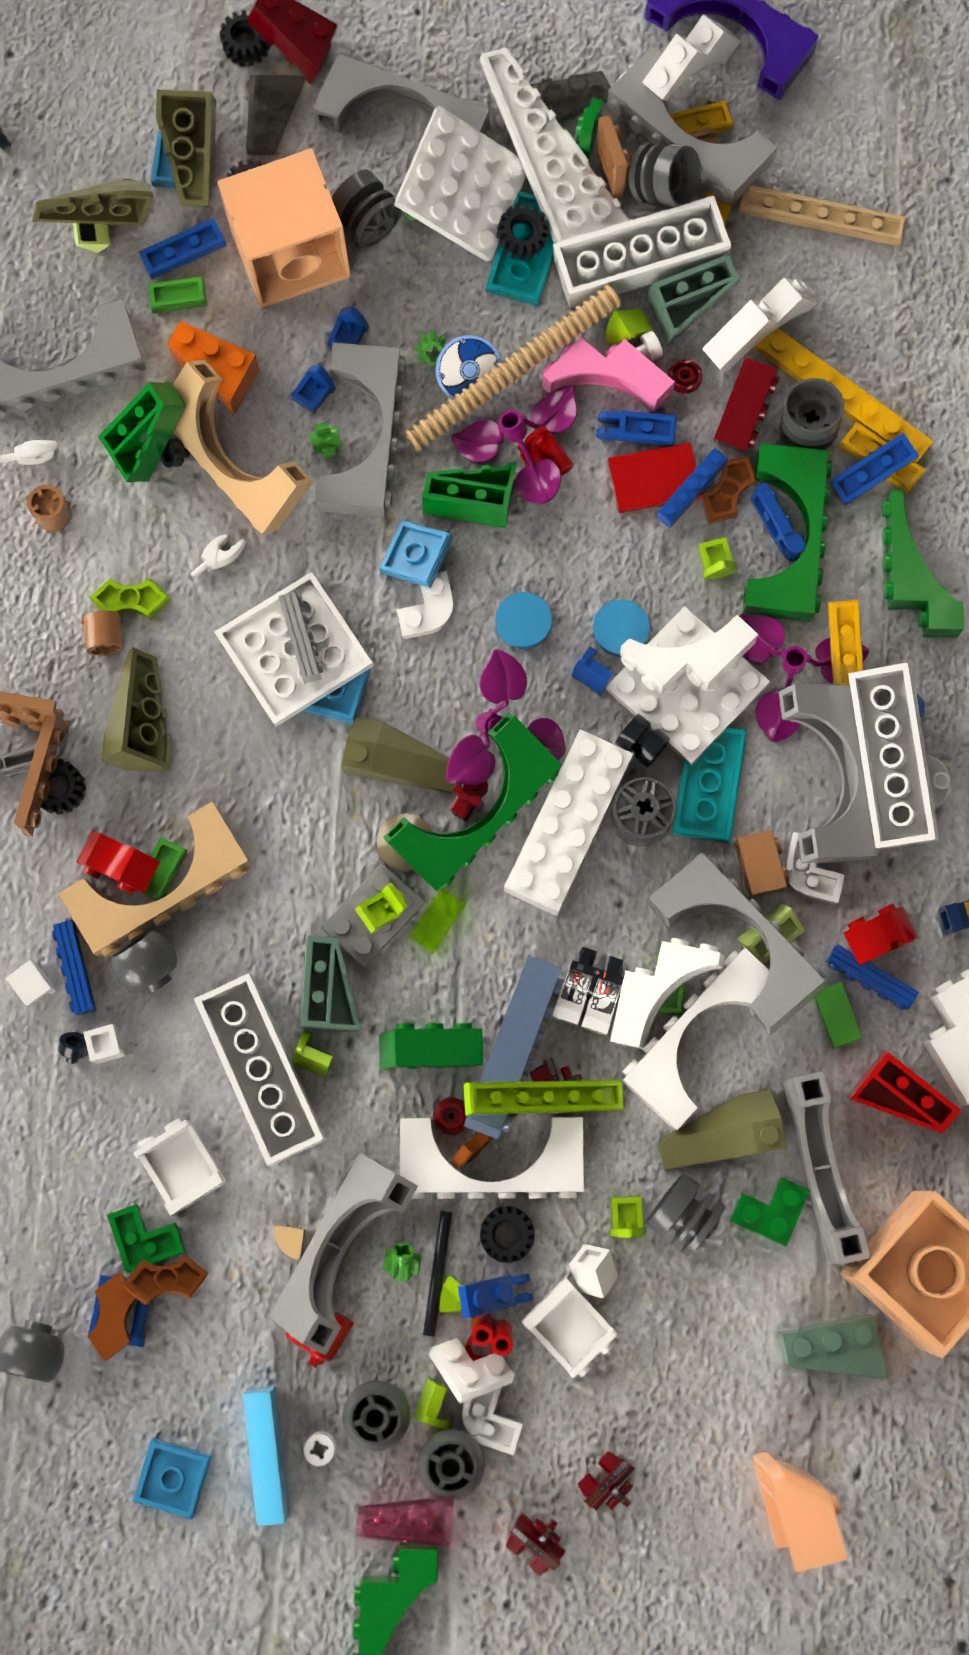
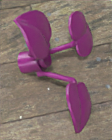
M572 386L565 387L541 399L531 411L530 418L532 421L528 420L525 415H520L516 410H508L500 416V426L491 420H480L450 435L451 440L457 451L465 459L478 464L489 462L497 456L498 444L504 442V436L511 442H518L530 467L522 469L516 475L514 487L517 494L528 502L541 504L549 502L559 491L561 474L557 465L550 459H543L534 464L523 442L527 433L526 425L534 429L547 427L551 434H558L569 429L577 417L574 390Z
M739 615L758 634L756 643L744 654V657L754 663L761 664L770 658L771 653L776 657L782 656V667L788 673L785 688L791 686L793 676L801 673L807 662L815 667L821 666L822 676L827 681L833 683L830 638L821 641L817 645L815 654L819 661H815L810 655L806 654L803 648L798 646L777 651L784 643L785 632L782 625L774 618L764 615ZM862 645L864 662L869 654V649ZM768 693L758 701L755 710L756 720L769 741H782L790 737L800 727V723L782 720L779 693Z
M493 650L480 677V691L483 697L491 703L501 704L494 709L490 708L488 712H483L477 717L476 729L480 733L479 736H466L455 746L446 770V781L449 783L479 785L487 781L494 771L495 757L488 751L491 745L488 732L503 718L497 715V713L508 706L509 699L518 700L522 698L527 687V677L523 667L513 656L504 651ZM548 718L533 720L527 729L557 760H560L565 754L566 745L558 724Z

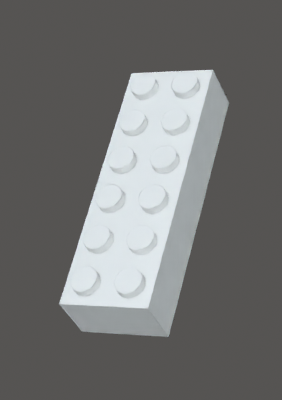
M714 196L553 244L554 262L570 309L578 305L582 306V302L585 300L590 301L589 297L592 295L597 296L596 292L599 290L603 291L605 285L611 286L617 294L651 285L726 254L730 255L731 243Z
M902 663L848 673L875 848L881 850L939 841L912 666L909 663Z
M581 729L579 730L506 881L504 892L554 916H558L629 767L633 753Z
M248 973L194 998L267 1166H273L326 1141L254 977Z

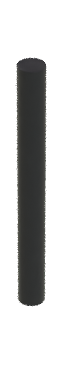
M440 1211L423 1335L435 1337L452 1219V1212Z

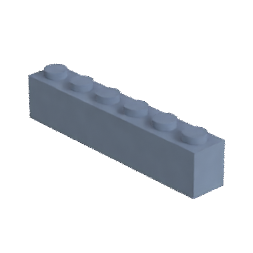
M528 955L480 1082H520L522 1075L529 1076L534 1059L529 1058L532 1048L539 1049L544 1032L539 1031L542 1021L549 1022L554 1008L553 1005L549 1004L552 995L558 997L564 981L559 978L561 967ZM514 1114L467 1115L464 1127L499 1139L502 1130L508 1132Z

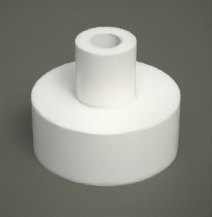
M653 331L640 336L641 345L635 347L644 356L646 355L651 362L663 356L661 344Z

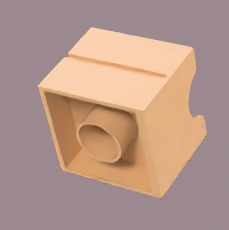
M312 148L217 181L231 234L260 309L351 277L343 226Z
M912 1191L867 1242L871 1258L849 1263L839 1275L885 1313L920 1350L943 1358L969 1329V1221L936 1191Z

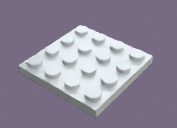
M438 106L434 109L393 205L488 262L492 259L499 239L496 238V233L501 216L504 212L506 213L507 208L513 207L518 191L520 192L525 181L526 173L517 155L446 109Z
M312 572L215 631L217 638L275 727L373 667L372 661ZM296 591L298 597H302L304 607H301L303 613L306 612L309 623H306L307 629L312 631L314 639L311 640L312 646L316 645L319 655L315 657L317 662H321L323 672L320 673L322 679L307 684L303 682L278 597Z
M684 606L647 645L656 647L685 646L701 641L715 633ZM743 657L734 663L708 690L701 685L699 687L694 685L687 677L688 672L685 671L670 687L660 694L656 689L654 691L650 690L643 683L642 676L635 669L631 671L627 667L607 685L606 690L634 716L639 713L651 722L652 730L660 729L671 739L667 745L681 758L686 759L691 766L770 683L764 675Z

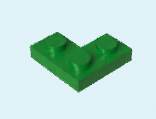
M593 97L591 105L584 108L583 116H579L576 127V144L588 160H590L603 106L602 99Z
M781 1177L769 1205L744 1193H740L729 1221L787 1247L810 1190Z
M138 1204L107 1215L125 1273L133 1272L142 1260L154 1264L186 1252L177 1223H172L147 1233Z

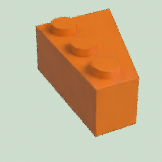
M180 321L167 344L173 359L182 368L186 362L206 360L223 379L215 398L228 408V411L235 416L260 369L256 355Z

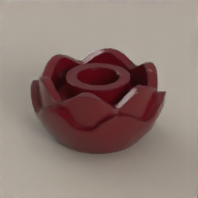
M680 360L668 370V376L675 381L673 390L678 393H692L702 383V370L699 365L691 360Z
M448 1097L441 1100L435 1106L433 1120L440 1132L448 1135H458L467 1128L464 1127L467 1115H465V1102L463 1100ZM450 1113L455 1115L453 1119L449 1118Z

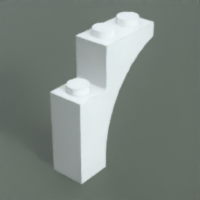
M703 14L687 38L678 34L675 35L642 83L662 100L666 101L681 84L698 70L712 63H722L725 65L741 41L724 26Z
M784 277L760 302L750 300L702 349L720 370L729 371L744 355L777 328L796 316L810 311L817 304L812 297L815 294L814 291L804 281L801 283L797 279L793 281Z
M736 615L715 634L685 646L656 647L642 644L629 638L621 646L620 656L622 663L631 671L635 669L642 676L643 683L652 691L656 689L662 694L685 671L688 672L687 677L697 687L701 685L708 690L756 643L758 634Z
M672 938L671 943L664 941L661 943L655 976H652L653 971L635 967V972L625 970L610 1041L618 1045L643 1050L647 1044L654 1018L666 999L689 979L711 970L723 969L725 956L718 952V947L701 944L700 948L690 947L689 942L686 940Z
M969 969L961 973L963 979L953 984L950 979L935 988L938 994L930 999L949 1029L947 1030L945 1026L938 1028L929 1034L931 1040L924 1043L962 1107L969 1105Z

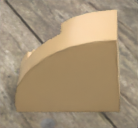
M274 1225V1236L279 1248L289 1257L301 1260L305 1229Z

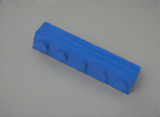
M714 448L661 507L656 518L670 529L726 466L728 458Z
M69 920L54 924L52 936L54 941L58 943L59 948H56L58 958L62 959L63 966H60L63 977L66 976L67 983L65 984L67 994H70L72 1000L69 1002L70 1009L78 1016L97 1011L75 922Z
M839 944L834 946L825 961L832 970L837 972L840 970L845 973L844 976L851 981L857 980L862 983L861 986L868 991L872 989L878 993V997L886 1001L889 999L900 1010L911 1008L919 994L915 989L869 962L859 965L854 954Z

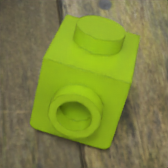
M390 883L380 893L359 904L355 911L372 934L398 919L407 909L408 905L402 892Z

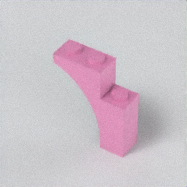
M580 337L575 343L570 342L561 353V357L555 363L551 361L542 372V387L550 394L562 388L575 385L593 384L608 386L633 396L653 412L673 393L675 383L674 380L626 339L618 346L616 344L612 345L604 357Z

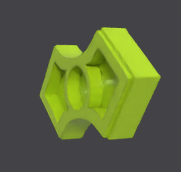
M109 578L89 597L101 611H114L119 614L136 612L145 615L150 620L171 601L150 578L132 586L118 584Z

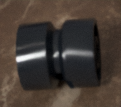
M638 713L624 728L615 743L624 750L633 751L635 759L646 768H649L667 746L671 738L660 729L652 730L651 722Z

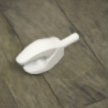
M53 440L25 442L14 448L15 453L1 455L0 463L17 460L19 464L35 465L46 462L54 456V450L58 448L57 442Z
M221 535L213 539L206 546L201 556L204 562L190 573L191 576L196 579L209 567L212 570H216L231 564L241 554L246 541L242 539L236 545L231 546L228 551H222L221 548L229 541L230 535Z

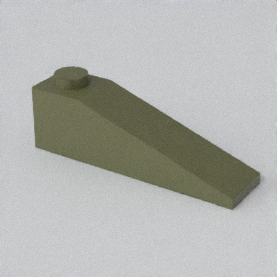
M156 89V121L161 132L181 206L209 207L217 100L212 92Z
M132 179L110 181L36 201L32 213V222L143 226L153 199V191L144 181H134Z
M134 647L129 649L104 734L101 761L125 771H168L171 764L172 738L171 734L166 732L164 719L168 717L166 708H162L159 693L162 691L157 658Z
M355 717L347 737L341 765L344 773L453 794L452 790L456 785L446 781L448 757L385 722Z

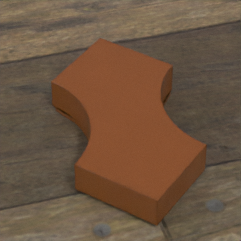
M750 456L728 460L726 466L722 469V477L718 485L702 495L701 499L709 524L736 518L738 497L744 490L756 485L757 480Z
M514 1114L512 1121L518 1114ZM478 1132L460 1148L450 1161L456 1169H461L475 1159L495 1138Z
M186 1255L177 1262L167 1266H156L142 1260L122 1285V1288L145 1306L152 1299L164 1294H176L189 1300L209 1273Z
M122 1271L118 1272L94 1291L99 1300L100 1314L95 1328L87 1337L104 1361L110 1359L132 1342L127 1329V1316L130 1307L137 1299L122 1288V1285L127 1280Z

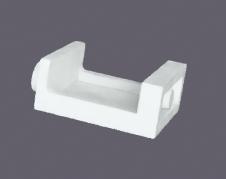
M180 1118L167 1124L164 1127L166 1132L157 1138L151 1135L139 1142L138 1146L140 1149L134 1152L135 1157L141 1160L166 1202L164 1206L170 1216L177 1215L227 1183L191 1121L184 1120L181 1122Z
M566 1277L521 1320L525 1327L536 1336L568 1371L572 1378L577 1374L583 1377L595 1365L591 1360L599 1352L605 1355L617 1343L614 1339L618 1335L617 1332Z

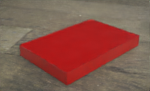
M691 442L609 457L607 462L618 513L663 506L696 469ZM701 493L697 499H701L703 494Z

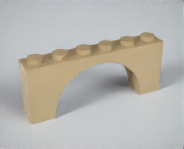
M206 360L186 362L172 384L186 405L173 434L183 443L184 448L195 457L200 467L206 470L216 481V485L231 498L236 508L245 514L256 530L261 534L279 530L310 488L313 481L295 461L278 465L264 478L249 475L235 466L222 449L214 424V402L223 379Z
M213 802L187 816L194 834L195 848L193 861L184 880L166 897L145 905H122L102 897L85 878L58 893L93 954L98 957L104 956L105 958L115 954L120 950L119 945L127 940L130 942L135 941L146 934L145 930L154 924L157 927L171 919L170 914L179 909L185 911L197 903L196 899L205 893L207 896L212 895L223 887L221 885L223 882L230 878L232 880L239 879L248 872L247 868L252 865Z

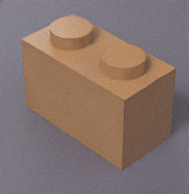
M772 830L737 838L734 846L748 899L784 891L787 887L786 883L789 882V874L786 866H781L779 854H782L779 838L773 836Z

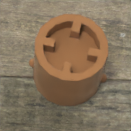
M41 485L29 494L27 500L29 512L35 519L34 523L39 524L43 529L47 531L61 530L71 519V502L65 499L57 487Z
M105 610L91 612L82 617L80 623L83 624L86 652L88 654L104 656L118 653L124 649L121 629L122 620L119 613Z

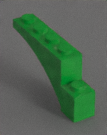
M891 490L887 499L883 500L881 509L882 518H886V527L882 531V544L887 545V555L883 556L882 563L883 572H887V582H884L883 598L888 599V609H920L918 626L922 628L923 637L957 638L964 630L963 601H956L935 579L925 565L909 530L904 508L903 491Z
M401 1544L399 1553L393 1554V1573H399V1577L362 1576L360 1586H355L354 1606H360L359 1619H354L353 1640H359V1652L353 1653V1655H383L394 1628L407 1608L430 1583L437 1584L438 1544Z

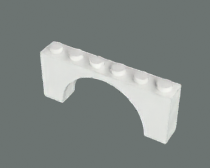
M746 948L740 953L734 950L725 959L724 965L727 967L722 973L718 975L714 971L703 983L707 989L700 996L694 993L683 1005L687 1011L680 1018L674 1015L663 1027L666 1031L664 1036L660 1040L654 1037L643 1048L646 1055L638 1063L633 1059L622 1071L626 1075L622 1082L674 1131L678 1130L698 1108L686 1094L677 1070V1049L685 1028L695 1016L715 1006L735 1004L749 1007L761 993L768 979L770 970Z
M552 1117L548 1142L538 1160L522 1174L500 1182L474 1180L455 1170L438 1149L433 1135L431 1118H400V1175L418 1185L411 1199H425V1193H437V1199H455V1192H468V1199H486V1192H498V1198H516V1192H528V1198H547V1192H559V1198H577V1192H584L583 1117Z

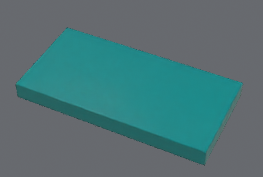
M518 191L512 208L514 209L515 204L518 203L523 208L525 203L530 204V210H533L534 206L539 208L537 212L539 215L541 210L535 195ZM517 223L512 227L513 235L519 240L526 241L533 236L532 229L524 223ZM550 232L541 252L538 255L535 253L534 258L531 259L526 256L525 260H520V255L513 259L511 258L512 253L510 251L506 255L503 252L504 246H498L485 292L539 306L554 258V242Z
M727 727L691 766L686 759H683L672 835L725 844L731 843L747 730Z

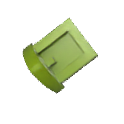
M641 308L614 310L609 319L605 341L611 344H619L624 339L627 341L640 339L641 335L654 330Z
M726 537L698 544L705 580L726 577L738 571L735 562H733Z
M305 1029L292 1054V1064L327 1078L332 1066L333 1056L309 1047L313 1032Z
M641 1196L610 1198L612 1229H609L610 1236L633 1238L647 1234L646 1227L643 1225Z
M449 1275L442 1287L440 1311L443 1313L462 1310L458 1286H462V1284L454 1275Z
M426 1379L414 1412V1417L418 1421L441 1429H449L451 1421L438 1416L447 1387L436 1380Z

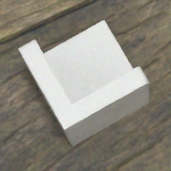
M31 960L6 977V980L26 1006H30L46 993L54 994L57 991L39 965Z
M114 1024L83 1032L91 1062L100 1064L126 1056L125 1050L120 1047Z
M584 1244L569 1264L577 1290L580 1293L604 1298L618 1279L616 1267L609 1249Z

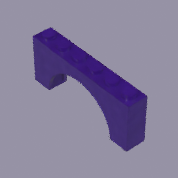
M648 0L646 3L645 19L666 32L680 20L699 14L719 15L742 25L754 36L764 58V66L760 71L757 87L778 100L782 98L815 52L819 38L810 28L800 25L787 14L780 13L770 7L764 0Z

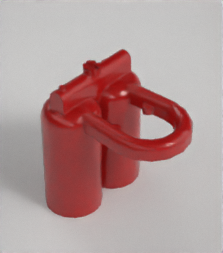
M540 427L526 437L524 444L534 464L543 459H550L557 465L561 476L567 474L574 467V464L554 436L549 434L547 427ZM518 444L517 448L521 452V459L527 467H530Z
M333 1312L341 1329L326 1355L301 1344L288 1332H286L285 1336L291 1342L310 1353L312 1356L309 1364L317 1368L318 1365H323L325 1361L333 1360L354 1324L352 1320L338 1312Z
M490 1313L472 1317L471 1334L465 1345V1350L472 1361L493 1353L504 1356L512 1351L513 1332L512 1326L508 1321L503 1319L496 1321ZM473 1342L481 1347L489 1345V1352L484 1356L475 1355L471 1349Z

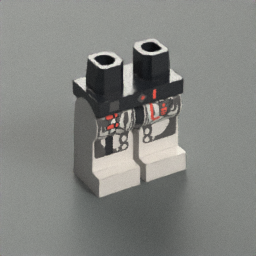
M582 947L576 961L572 960L552 1018L577 1026L587 998L590 1000L580 1028L606 1036L624 979L621 976L624 960L608 956L605 968L601 970L593 967L597 951Z

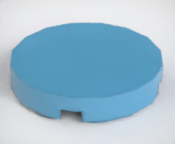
M519 592L512 594L501 602L496 611L495 626L498 636L505 644L524 650L537 647L546 640L551 630L552 615L550 608L542 598L533 593Z
M624 599L614 600L603 605L596 613L592 627L594 638L599 648L607 654L621 657V646L629 638L646 644L650 632L649 618L645 611L635 602Z

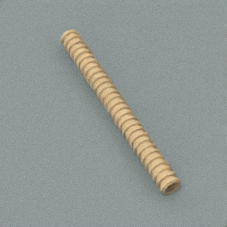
M605 285L603 291L599 290L596 292L597 296H590V301H583L582 306L578 305L575 307L574 312H568V317L563 316L561 317V322H554V327L549 326L546 333L542 331L539 338L535 336L532 339V343L528 341L525 344V348L520 347L518 353L513 352L511 358L506 357L504 363L499 362L496 369L492 367L489 374L484 373V378H477L475 384L470 383L468 389H462V394H455V399H448V404L445 405L443 403L440 406L441 409L433 410V415L428 414L426 415V420H419L420 424H414L411 431L407 429L405 436L411 446L418 452L422 451V446H429V441H436V436L439 435L441 437L444 434V430L449 431L451 425L456 426L458 420L463 421L465 415L470 416L473 409L477 411L480 404L484 406L487 399L491 401L494 394L499 395L501 389L506 390L508 384L513 385L515 379L520 380L522 374L526 375L529 373L528 369H535V364H542V359H548L551 353H557V348H564V343L569 344L571 338L576 339L579 332L583 334L586 327L590 329L593 326V322L597 324L600 321V317L605 318L607 312L612 313L614 307L619 308L621 301L616 291L611 286Z

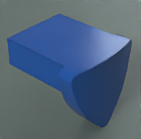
M347 306L338 313L336 323L327 341L329 347H332L333 342L359 344L364 332L368 331L369 325L366 319L355 307Z
M313 365L307 370L303 379L291 393V398L315 414L328 395L336 390V387L322 366Z
M590 647L574 666L572 677L601 696L614 673L593 659L598 651Z

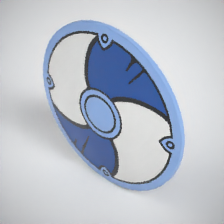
M464 335L451 340L441 350L437 359L436 377L439 386L449 398L455 399V394H462V389H468L470 383L475 384L477 378H484L483 374H489L492 367L496 369L497 364L501 362L500 355L489 341L479 336Z

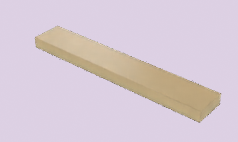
M751 185L742 194L738 210L740 214L900 246L906 222L905 216Z

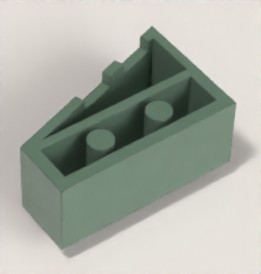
M729 254L651 284L647 297L667 345L672 343L733 291L739 281V277Z
M307 936L305 939L299 1029L355 1033L362 1030L358 1021L338 938Z
M862 1314L777 1332L783 1361L790 1367L888 1379L873 1315Z

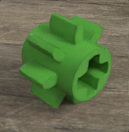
M434 329L426 335L420 333V344H414L415 351L421 352L417 356L419 362L422 363L426 360L430 368L437 363L438 356L445 346L443 344L447 341L444 334L439 337L435 335Z
M328 422L316 424V432L309 434L315 455L322 453L324 459L337 456L336 449L342 447L337 426L329 428Z
M397 1243L392 1247V1250L386 1249L383 1271H390L391 1278L396 1281H407L411 1279L413 1274H419L421 1253H415L414 1247L409 1243Z

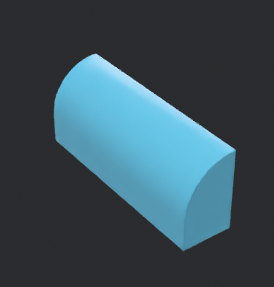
M276 1387L248 1390L243 1392L256 1523L259 1525L284 1524L290 1516Z

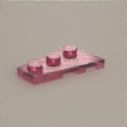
M454 1496L358 1506L356 1537L449 1547Z

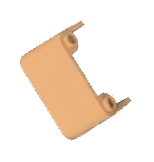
M767 1452L753 1455L776 1548L789 1547L795 1572L847 1560L836 1515L841 1514L836 1495H829L828 1490L811 1474Z

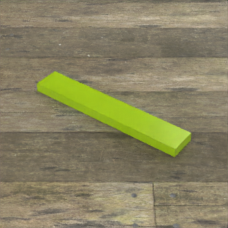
M622 1080L464 1083L465 1115L624 1110Z

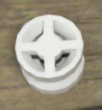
M326 1431L313 1433L304 1445L306 1460L315 1466H324L329 1463L337 1449L335 1438Z

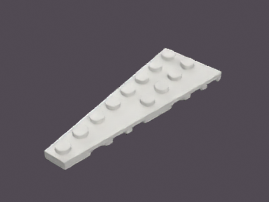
M505 47L481 54L479 61L540 210L545 215L544 220L548 221V229L554 244L631 221L632 219L629 220L621 210V204L617 198L613 199L605 188L606 183L601 176L598 178L589 166V160L574 139L556 121L555 113L552 109L548 110L540 99L541 94L536 88L533 89L524 77V71L509 50Z

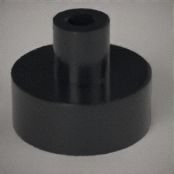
M178 438L169 439L161 459L168 468L180 467L184 459L190 456V452L184 448L183 443Z
M68 1032L60 1036L58 1052L66 1058L67 1063L75 1064L78 1062V1059L87 1056L88 1049L84 1034Z

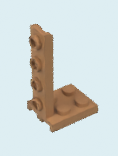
M610 115L600 117L598 121L595 155L597 159H600L603 166L602 174L605 182L609 183L612 191L611 196L613 199L621 200L624 196V187L629 184L630 163L636 150L627 152L626 149H622L619 127L617 124L613 125ZM714 128L689 134L699 140L719 144Z
M0 691L1 723L11 727H18L19 724L26 725L30 729L40 732L14 820L15 825L21 829L24 835L32 837L34 829L38 828L41 822L40 809L43 800H46L49 794V777L56 769L58 746H61L64 742L65 733H68L70 721L63 719L64 712L56 709V701Z

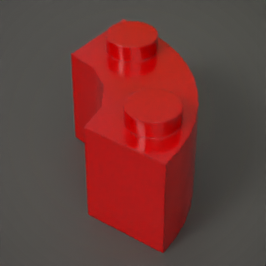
M92 831L76 863L84 866L83 873L99 879L100 875L118 882L117 888L133 895L135 890L145 893L160 861L135 848Z
M893 903L878 910L879 916L866 921L863 916L847 924L849 930L843 932L859 965H863L919 938L903 906L896 908Z

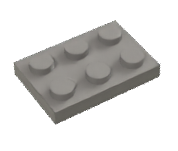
M381 863L321 928L330 937L338 938L339 945L362 967L366 968L425 905V902ZM392 883L396 889L402 892L408 907L398 919L371 934L355 909L359 904L380 893L386 885Z

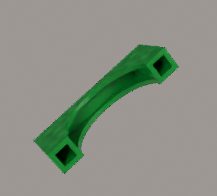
M760 443L756 456V480L766 482L780 489L797 505L805 524L806 545L799 559L785 571L767 578L747 580L744 587L742 614L764 615L777 619L811 622L814 614L819 613L821 596H816L817 586H821L823 580V569L819 568V559L824 558L826 542L821 541L822 532L826 531L828 515L823 514L824 505H828L830 488L826 487V478H830L832 472V461H828L829 450Z
M509 712L488 732L501 755L503 782L495 804L481 820L460 831L437 833L417 827L403 817L383 837L435 891L449 886L455 878L454 874L461 867L465 868L470 865L476 857L475 853L482 846L486 847L491 844L497 836L496 832L503 825L507 826L512 823L517 817L516 812L524 804L528 805L533 802L538 796L537 791L545 783L550 784L559 774L558 770L562 767L560 762L516 716Z

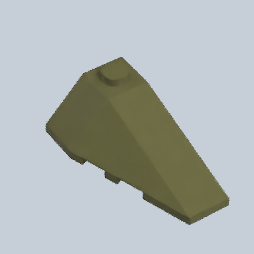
M771 1089L740 1094L658 1140L664 1170L787 1148L782 1119Z

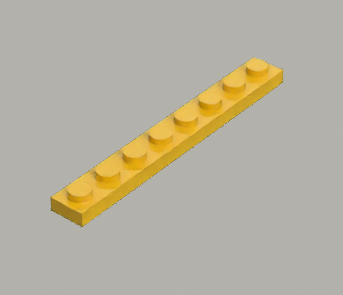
M779 328L753 347V349L797 381L816 378L824 379L835 385L843 397V414L856 423L857 421L887 443L904 432L919 455V458L914 460L916 463H918L934 442Z

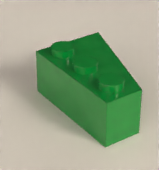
M149 382L98 436L126 482H149L186 405L172 383Z
M510 462L508 466L490 468V465L481 466V469L464 471L463 468L427 472L422 495V514L506 528L514 490L517 462Z
M414 1023L396 1024V1029L379 1034L380 1070H389L390 1068L418 1069L420 1067L460 1068L483 1065L482 1028L472 1029V1023L454 1024V1029H444L443 1023L425 1024V1029H415Z

